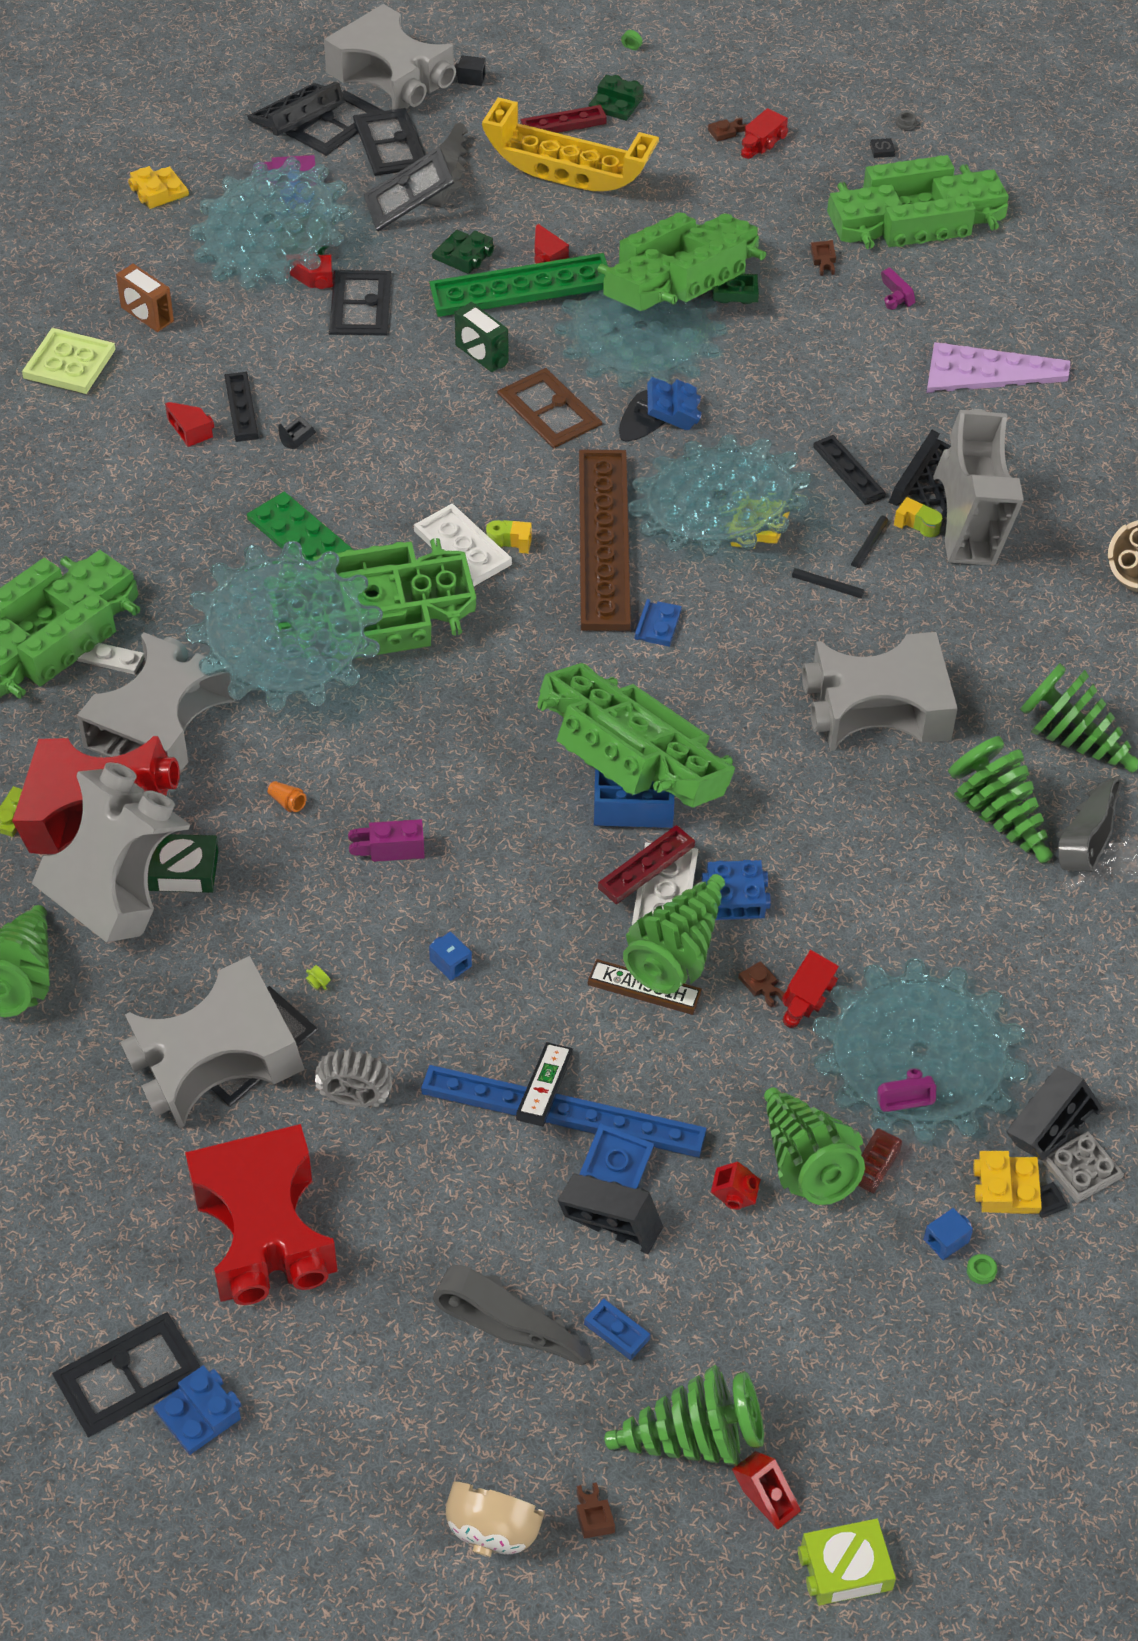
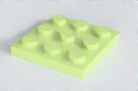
M51 328L23 369V378L87 394L115 352V343Z

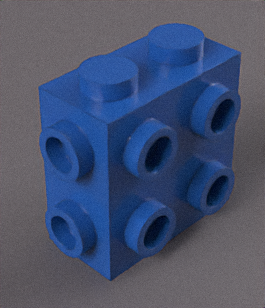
M761 860L708 862L707 873H702V882L706 881L707 885V881L713 874H718L725 880V885L720 891L722 898L715 920L765 918L766 909H770L771 899L770 892L765 893V887H768V873L762 870Z

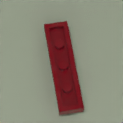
M601 105L522 118L520 119V124L560 133L607 124V117Z
M674 826L598 882V889L617 905L695 847V840L679 826Z

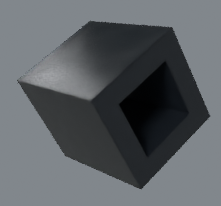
M461 55L459 63L455 64V76L458 78V83L482 86L486 75V58Z

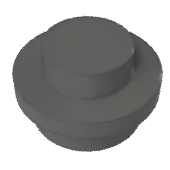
M909 111L901 112L896 119V125L904 130L915 128L917 125L915 114Z

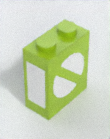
M878 1518L803 1533L801 1546H798V1556L801 1565H807L810 1575L806 1577L807 1589L810 1596H816L818 1606L893 1590L896 1577Z

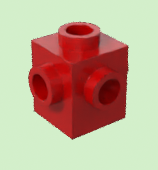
M737 1161L716 1168L710 1193L725 1203L728 1208L739 1210L756 1203L761 1179Z

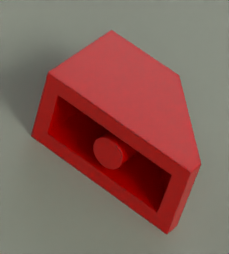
M540 224L536 225L535 263L568 259L569 244Z
M331 255L287 256L288 274L309 288L325 289L333 287Z
M173 402L165 403L167 419L187 447L213 438L212 429L214 428V422L211 416L206 415L200 407Z
M754 1451L732 1468L743 1492L776 1529L782 1527L801 1512L774 1458Z

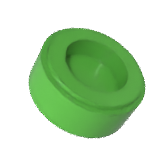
M627 30L621 37L622 44L626 48L638 50L642 45L641 36L634 30Z
M974 1255L968 1261L967 1275L975 1283L988 1284L996 1277L997 1264L988 1255Z

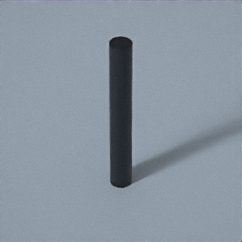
M880 516L853 559L851 566L861 567L889 521L886 516Z
M794 568L792 573L793 578L858 598H862L865 591L862 588Z

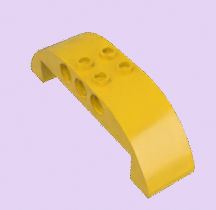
M499 97L482 121L483 130L493 147L503 158L519 170L540 179L589 191L615 190L632 182L641 173L659 142V137L638 132L627 151L518 124V102Z

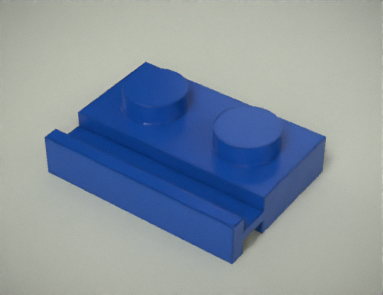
M647 599L635 632V640L640 639L645 642L670 647L682 606L659 601L656 604L651 603Z

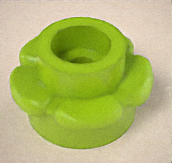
M315 965L311 970H306L308 976L305 979L316 990L320 987L324 990L327 989L326 985L331 979L320 967Z

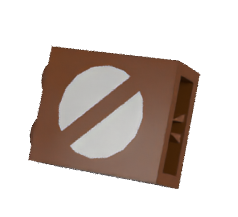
M133 263L116 274L122 309L156 332L174 322L170 288Z

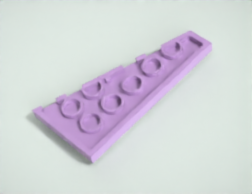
M934 342L926 393H933L935 390L955 391V389L1005 387L1007 384H1017L1018 386L1031 382H1039L1041 384L1066 382L1069 377L1070 361Z

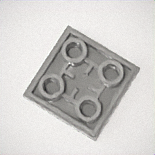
M1089 1131L1058 1147L1045 1159L1041 1160L1076 1203L1090 1197L1124 1176L1121 1169Z

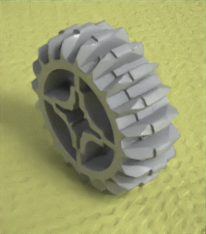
M337 1049L336 1053L328 1052L326 1056H322L315 1072L316 1088L320 1090L321 1095L327 1096V1100L335 1101L338 1104L364 1108L368 1106L379 1107L380 1103H385L389 1092H391L392 1071L388 1069L387 1064L381 1063L380 1058H373L370 1053L363 1054L361 1051L353 1052L351 1049L347 1051Z

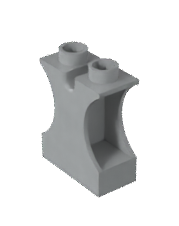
M385 4L380 5L324 39L326 73L342 83L362 82L382 88L392 98V110L418 106L424 100L426 92L432 93L440 87L447 88L451 85L456 75L453 45L428 44L412 39L401 29V14Z
M982 409L960 410L950 433L951 447L943 451L933 476L934 480L942 481L946 493L947 525L944 541L949 563L995 565L1024 501L1020 479L1012 478L1006 466L1005 430L1007 414L986 412Z
M143 632L141 639L145 665L139 675L119 689L94 694L78 713L77 718L83 747L103 756L113 757L131 752L145 744L153 736H158L167 757H175L177 759L181 772L188 763L184 731L190 721L210 707L232 703L236 700L232 666L224 658L215 654H210L206 657L195 653L189 661L185 662L189 653L180 641L172 637L160 639Z
M936 632L906 634L902 642L894 649L870 657L842 654L826 646L822 641H818L815 647L814 663H804L802 665L805 694L817 693L818 697L817 702L811 703L812 728L815 733L826 732L830 751L836 750L841 741L850 734L871 727H887L900 730L913 736L921 743L952 740L958 708Z
M109 762L105 764L104 769L78 771L76 777L83 799V814L79 830L73 841L64 850L57 854L42 857L32 882L35 887L105 942L139 937L144 933L154 910L148 890V867L152 854L166 836L176 831L189 830L190 827L189 823L173 812L175 803L169 797L155 791L144 792L141 787L134 783L137 777L134 771L124 765Z
M250 956L219 970L216 982L208 996L186 1013L166 1019H149L137 1016L131 1012L125 1014L133 1032V1036L120 1041L134 1073L149 1066L155 1079L141 1085L155 1116L157 1117L170 1110L179 1129L185 1127L188 1114L196 1101L209 1089L222 1082L237 1078H256L274 1085L305 1070L296 1042Z

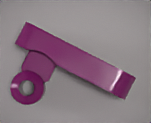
M890 267L881 272L883 283L893 292L892 295H888L884 299L887 309L893 310L902 302H905L907 307L916 303L913 289Z
M913 1068L907 1071V1079L881 1084L877 1089V1101L881 1110L889 1112L934 1104L936 1101V1084L933 1077L926 1076L922 1078V1071Z

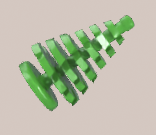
M1059 663L1019 709L1023 713L1029 714L1040 701H1046L1052 706L1031 733L1039 735L1056 714L1060 712L1064 715L1063 719L1045 739L1054 741L1068 724L1072 722L1076 727L1061 745L1069 748L1081 733L1084 732L1088 737L1076 751L1084 754L1096 742L1100 747L1092 755L1093 758L1100 760L1107 752L1112 756L1107 762L1108 764L1115 766L1120 762L1129 772H1135L1138 769V758L1128 752L1132 746L1128 740L1122 746L1117 742L1123 733L1121 728L1118 726L1110 736L1105 732L1115 719L1113 714L1110 712L1098 725L1093 722L1106 705L1103 698L1086 715L1081 712L1082 708L1097 692L1094 683L1075 705L1069 702V699L1088 679L1089 675L1084 670L1063 695L1055 689L1056 682L1066 671L1065 667Z
M1000 736L988 739L967 752L949 768L948 772L953 779H960L975 771L977 772L968 779V782L963 783L957 789L958 792L954 793V797L960 803L969 801L970 804H967L966 808L973 813L986 808L981 813L982 815L979 816L986 823L997 819L1006 812L1003 818L998 819L994 823V828L999 832H1003L1015 825V829L1010 831L1006 838L1011 843L1024 838L1026 842L1022 843L1019 847L1025 852L1033 850L1038 861L1046 863L1053 857V853L1043 842L1048 838L1046 829L1038 833L1035 830L1044 822L1041 813L1029 819L1027 818L1029 814L1039 807L1036 797L1028 799L1019 806L1023 802L1022 800L1027 799L1033 793L1032 790H1034L1032 781L1023 783L1027 779L1026 776L1029 775L1027 765L1020 766V762L1024 761L1022 751L1019 749L1014 750L1008 755L989 763L1004 748V742Z
M713 874L707 881V885L706 881L694 885L692 889L682 892V895L675 896L672 902L665 903L663 909L662 905L656 907L653 913L651 911L645 914L643 918L638 919L629 928V932L626 934L628 947L623 952V961L628 971L637 981L655 992L670 994L675 993L683 983L685 984L688 978L686 969H688L690 984L701 976L711 942V932L714 930L715 919L717 918L718 907L722 898L720 891L725 885V880L722 876Z
M41 905L33 906L31 910L24 912L11 923L8 922L0 928V1017L17 1016L28 1007L38 1005L36 998L44 1000L49 991L48 925L45 918L47 910Z
M772 1087L766 1090L764 1099L767 1102L766 1109L777 1161L778 1175L783 1189L788 1188L791 1194L805 1197L809 1202L817 1205L835 1203L853 1192L861 1182L865 1171L864 1158L861 1156L862 1152L859 1147L863 1144L860 1133L837 1118L814 1107L810 1108L807 1103L799 1098H795L787 1093H781L778 1088Z
M714 1365L706 1370L704 1382L703 1378L699 1375L689 1381L688 1394L683 1385L673 1390L671 1395L672 1407L667 1396L657 1400L655 1405L657 1420L653 1410L648 1406L639 1413V1425L632 1416L623 1422V1430L607 1431L604 1436L606 1447L609 1450H614L626 1445L630 1452L640 1454L642 1450L641 1443L643 1442L644 1448L649 1455L659 1456L661 1455L660 1441L662 1440L664 1452L668 1457L680 1458L681 1448H683L684 1456L688 1460L698 1461L702 1453L704 1460L707 1462L719 1463L721 1457L724 1459V1463L737 1466L740 1462L739 1454H741L737 1422H739L743 1437L750 1447L760 1448L764 1444L763 1421L752 1380L745 1371L735 1375L733 1379V1403L731 1402L730 1393L723 1374L720 1372L719 1367Z

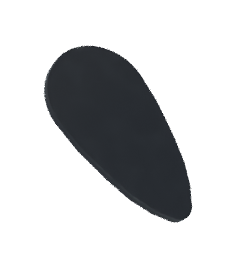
M647 390L635 395L622 417L619 428L622 441L629 442L640 439L666 423L648 415Z

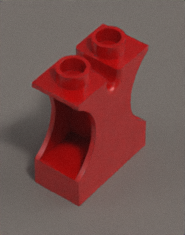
M153 736L145 744L131 752L113 757L86 755L78 751L68 738L38 739L12 822L29 853L57 854L70 845L81 825L83 799L76 777L78 771L104 769L106 763H118L135 772L137 777L134 783L141 787L144 792L155 791L166 796L168 789H176L179 784L180 770L177 759L175 757H167L158 736Z
M301 1124L185 1152L197 1210L217 1218L233 1234L229 1251L214 1268L220 1302L233 1299L238 1305H251L262 1301L269 1294V1274L276 1270L283 1271L288 1284L293 1283V1286L299 1290L316 1288L327 1281L328 1274L338 1272L333 1238L321 1235L309 1228L295 1212L299 1198L313 1182L309 1151Z

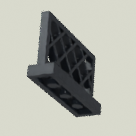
M333 82L327 86L313 83L247 115L252 123L270 127L273 135L279 136L345 103L338 82Z
M931 430L894 487L888 503L897 506L899 502L903 503L908 495L918 494L921 501L917 502L928 507L940 505L943 521L947 515V505L945 504L947 499L946 497L942 498L940 491L945 490L943 484L936 485L933 477L935 472H930L928 465L937 464L938 466L940 457L937 450L944 451L949 449L951 445L939 440L940 433ZM927 479L930 486L921 487L918 480ZM933 492L936 499L927 500L924 493Z

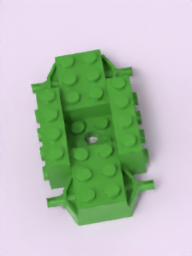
M945 155L868 166L865 168L863 188L849 190L845 182L843 184L840 182L837 185L840 192L830 193L827 212L840 240L843 242L852 243L860 241L864 242L866 249H869V247L871 249L875 245L872 239H877L883 235L888 247H902L908 244H922L935 240L943 241L949 238H963L972 234L973 224L988 223L992 231L999 228L997 221L1006 217L1009 196L995 170L971 172L967 164L964 166L963 164L960 166L962 174L954 175L955 168L949 156Z
M675 213L665 220H660L659 223L646 227L644 230L620 240L619 264L611 268L604 264L598 266V273L605 275L603 295L639 311L646 310L663 301L673 305L676 304L678 299L688 302L713 289L715 286H719L745 273V259L756 257L760 260L765 259L766 252L758 249V227L749 224L747 221L736 219L730 214H721L715 219L698 225L696 224V219L688 217L685 213Z
M433 538L430 540L432 553L424 555L417 560L411 541L396 542L385 546H371L360 550H346L335 554H321L320 556L313 557L314 575L297 574L294 571L292 561H289V569L287 562H284V576L267 584L277 643L299 646L302 659L307 660V655L308 659L313 657L310 645L319 638L328 636L332 662L431 646L430 619L449 622L452 635H456V630L457 634L460 635L462 629L459 620L467 614L475 612L476 594L466 554L463 551H444L441 547L440 539L436 538L435 544ZM373 590L379 593L376 597H368L365 594L367 591Z
M98 550L87 559L74 562L69 557L64 556L60 564L66 567L68 572L63 576L61 569L44 557L0 588V697L10 692L19 699L24 697L26 690L18 684L23 681L25 676L40 687L53 679L57 674L77 661L78 657L85 652H90L96 644L102 643L116 632L113 616L120 611L127 610L136 616V613L140 612V607L133 603L139 595L133 572L101 550Z
M583 663L545 674L537 706L541 711L549 709L564 717L556 741L565 746L569 752L575 753L582 758L586 764L599 770L607 779L613 780L623 787L624 791L635 795L650 789L652 781H655L653 785L655 791L660 793L665 790L672 793L683 804L692 808L724 796L735 771L731 756L726 755L719 758L706 748L709 735L634 684L618 688V680L616 678L604 679Z

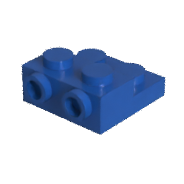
M651 377L647 382L648 415L683 430H690L701 418V411L697 410L701 400V396L697 394V387L678 379L671 385L663 380Z
M204 1365L178 1382L179 1389L153 1406L156 1414L189 1455L241 1419L239 1412L241 1403L232 1391L226 1394L221 1387L224 1383L215 1369L208 1371Z

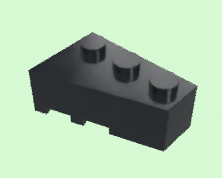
M1057 1066L1053 1073L1047 1077L1045 1083L1035 1096L1029 1100L1020 1115L1011 1123L1006 1132L1017 1147L1043 1160L1067 1141L1066 1135L1074 1128L1080 1130L1086 1125L1084 1121L1093 1113L1098 1115L1104 1109L1084 1078Z
M573 1173L557 1200L565 1217L597 1232L603 1228L617 1234L615 1240L621 1243L628 1239L639 1244L642 1247L640 1251L645 1254H649L663 1229V1224L650 1192L642 1188L634 1189L622 1186L618 1182H607L591 1175L583 1176Z

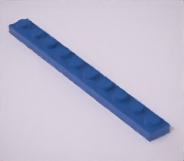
M429 1065L421 1092L423 1095L516 1116L527 1087ZM561 1094L556 1095L546 1123L596 1134L601 1123L654 1143L655 1148L699 1158L707 1130L706 1127Z

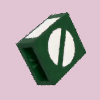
M473 302L455 311V345L490 372L498 368H504L509 362L508 328Z
M169 834L152 854L148 867V890L213 893L219 854L217 835Z

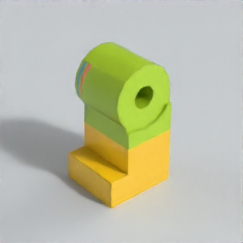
M908 497L896 510L894 526L903 529L907 525L920 531L926 537H936L940 533L942 515L937 510Z
M507 520L491 521L486 526V535L499 547L519 548V553L529 554L532 540V523Z

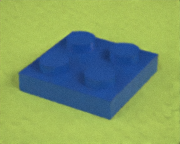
M600 1123L579 1175H591L599 1180L614 1181L622 1186L636 1189L640 1184L653 1151L654 1143Z

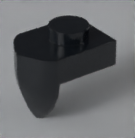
M301 416L285 428L281 423L278 425L279 438L282 444L290 449L298 448L316 433L314 428Z

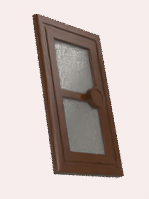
M547 368L497 391L553 449L602 425V421Z

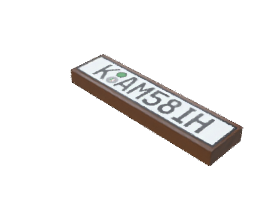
M596 959L588 979L589 986L694 1015L702 992V988L684 983L675 993L664 994L655 992L637 981L626 967Z

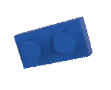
M604 1298L584 1319L586 1327L629 1360H632L650 1340L649 1332Z

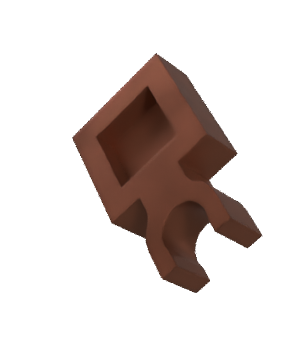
M742 118L735 119L730 123L725 119L708 124V131L718 142L735 137L736 132H744L747 124L742 125Z
M833 240L811 242L810 249L814 265H820V276H823L826 269L831 271V275H835L833 263H836V254Z
M761 961L739 973V980L754 996L762 993L765 996V1002L770 1008L774 1006V1001L770 996L776 995L782 1001L783 991L774 987L777 984L776 977Z
M597 1482L592 1484V1494H585L582 1491V1486H577V1496L581 1504L577 1505L576 1513L584 1539L615 1533V1523L608 1499L598 1501L599 1488Z

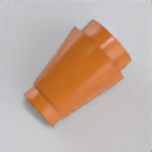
M273 781L268 787V794L288 812H299L306 804L307 798L301 788Z

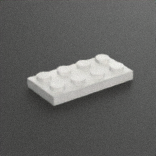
M453 504L414 524V532L430 547V540L434 538L436 544V538H439L444 551L465 552L473 586L512 565V558Z
M645 842V847H647L651 843ZM691 849L637 890L632 925L641 917L643 918L645 914L651 911L653 913L656 907L662 905L663 909L665 903L672 902L675 896L682 895V892L693 888L698 849Z

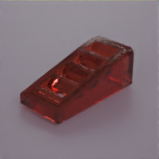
M880 1128L876 1129L861 1155L864 1158V1172L875 1177L873 1181L863 1175L858 1186L873 1194L876 1192L901 1151V1139ZM875 1152V1153H877V1154H879V1155L885 1157L886 1159L884 1160V1159H882V1158H880V1157H878V1156H876V1155H874V1154H872V1153ZM866 1162H869V1163H871V1164H873V1165L879 1167L880 1170H878V1169H876V1168H874V1167H872V1166L866 1164Z

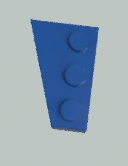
M595 768L594 826L673 828L674 795L665 790L660 793L655 791L653 787L654 781H652L650 789L632 795L624 791L623 787L613 780L607 779L603 773Z

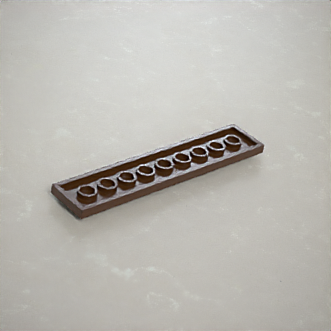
M579 450L581 631H630L626 450Z

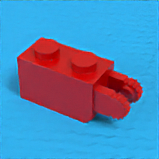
M768 108L745 126V138L742 139L744 149L741 150V156L751 159L758 152L763 154L766 150L772 149L778 140L786 137L788 133V118Z
M810 949L782 997L783 1004L788 1007L782 1019L784 1025L789 1028H796L803 1016L809 1018L813 1010L816 1012L820 1011L827 999L822 995L825 990L831 992L839 979L834 976L839 968L837 964Z

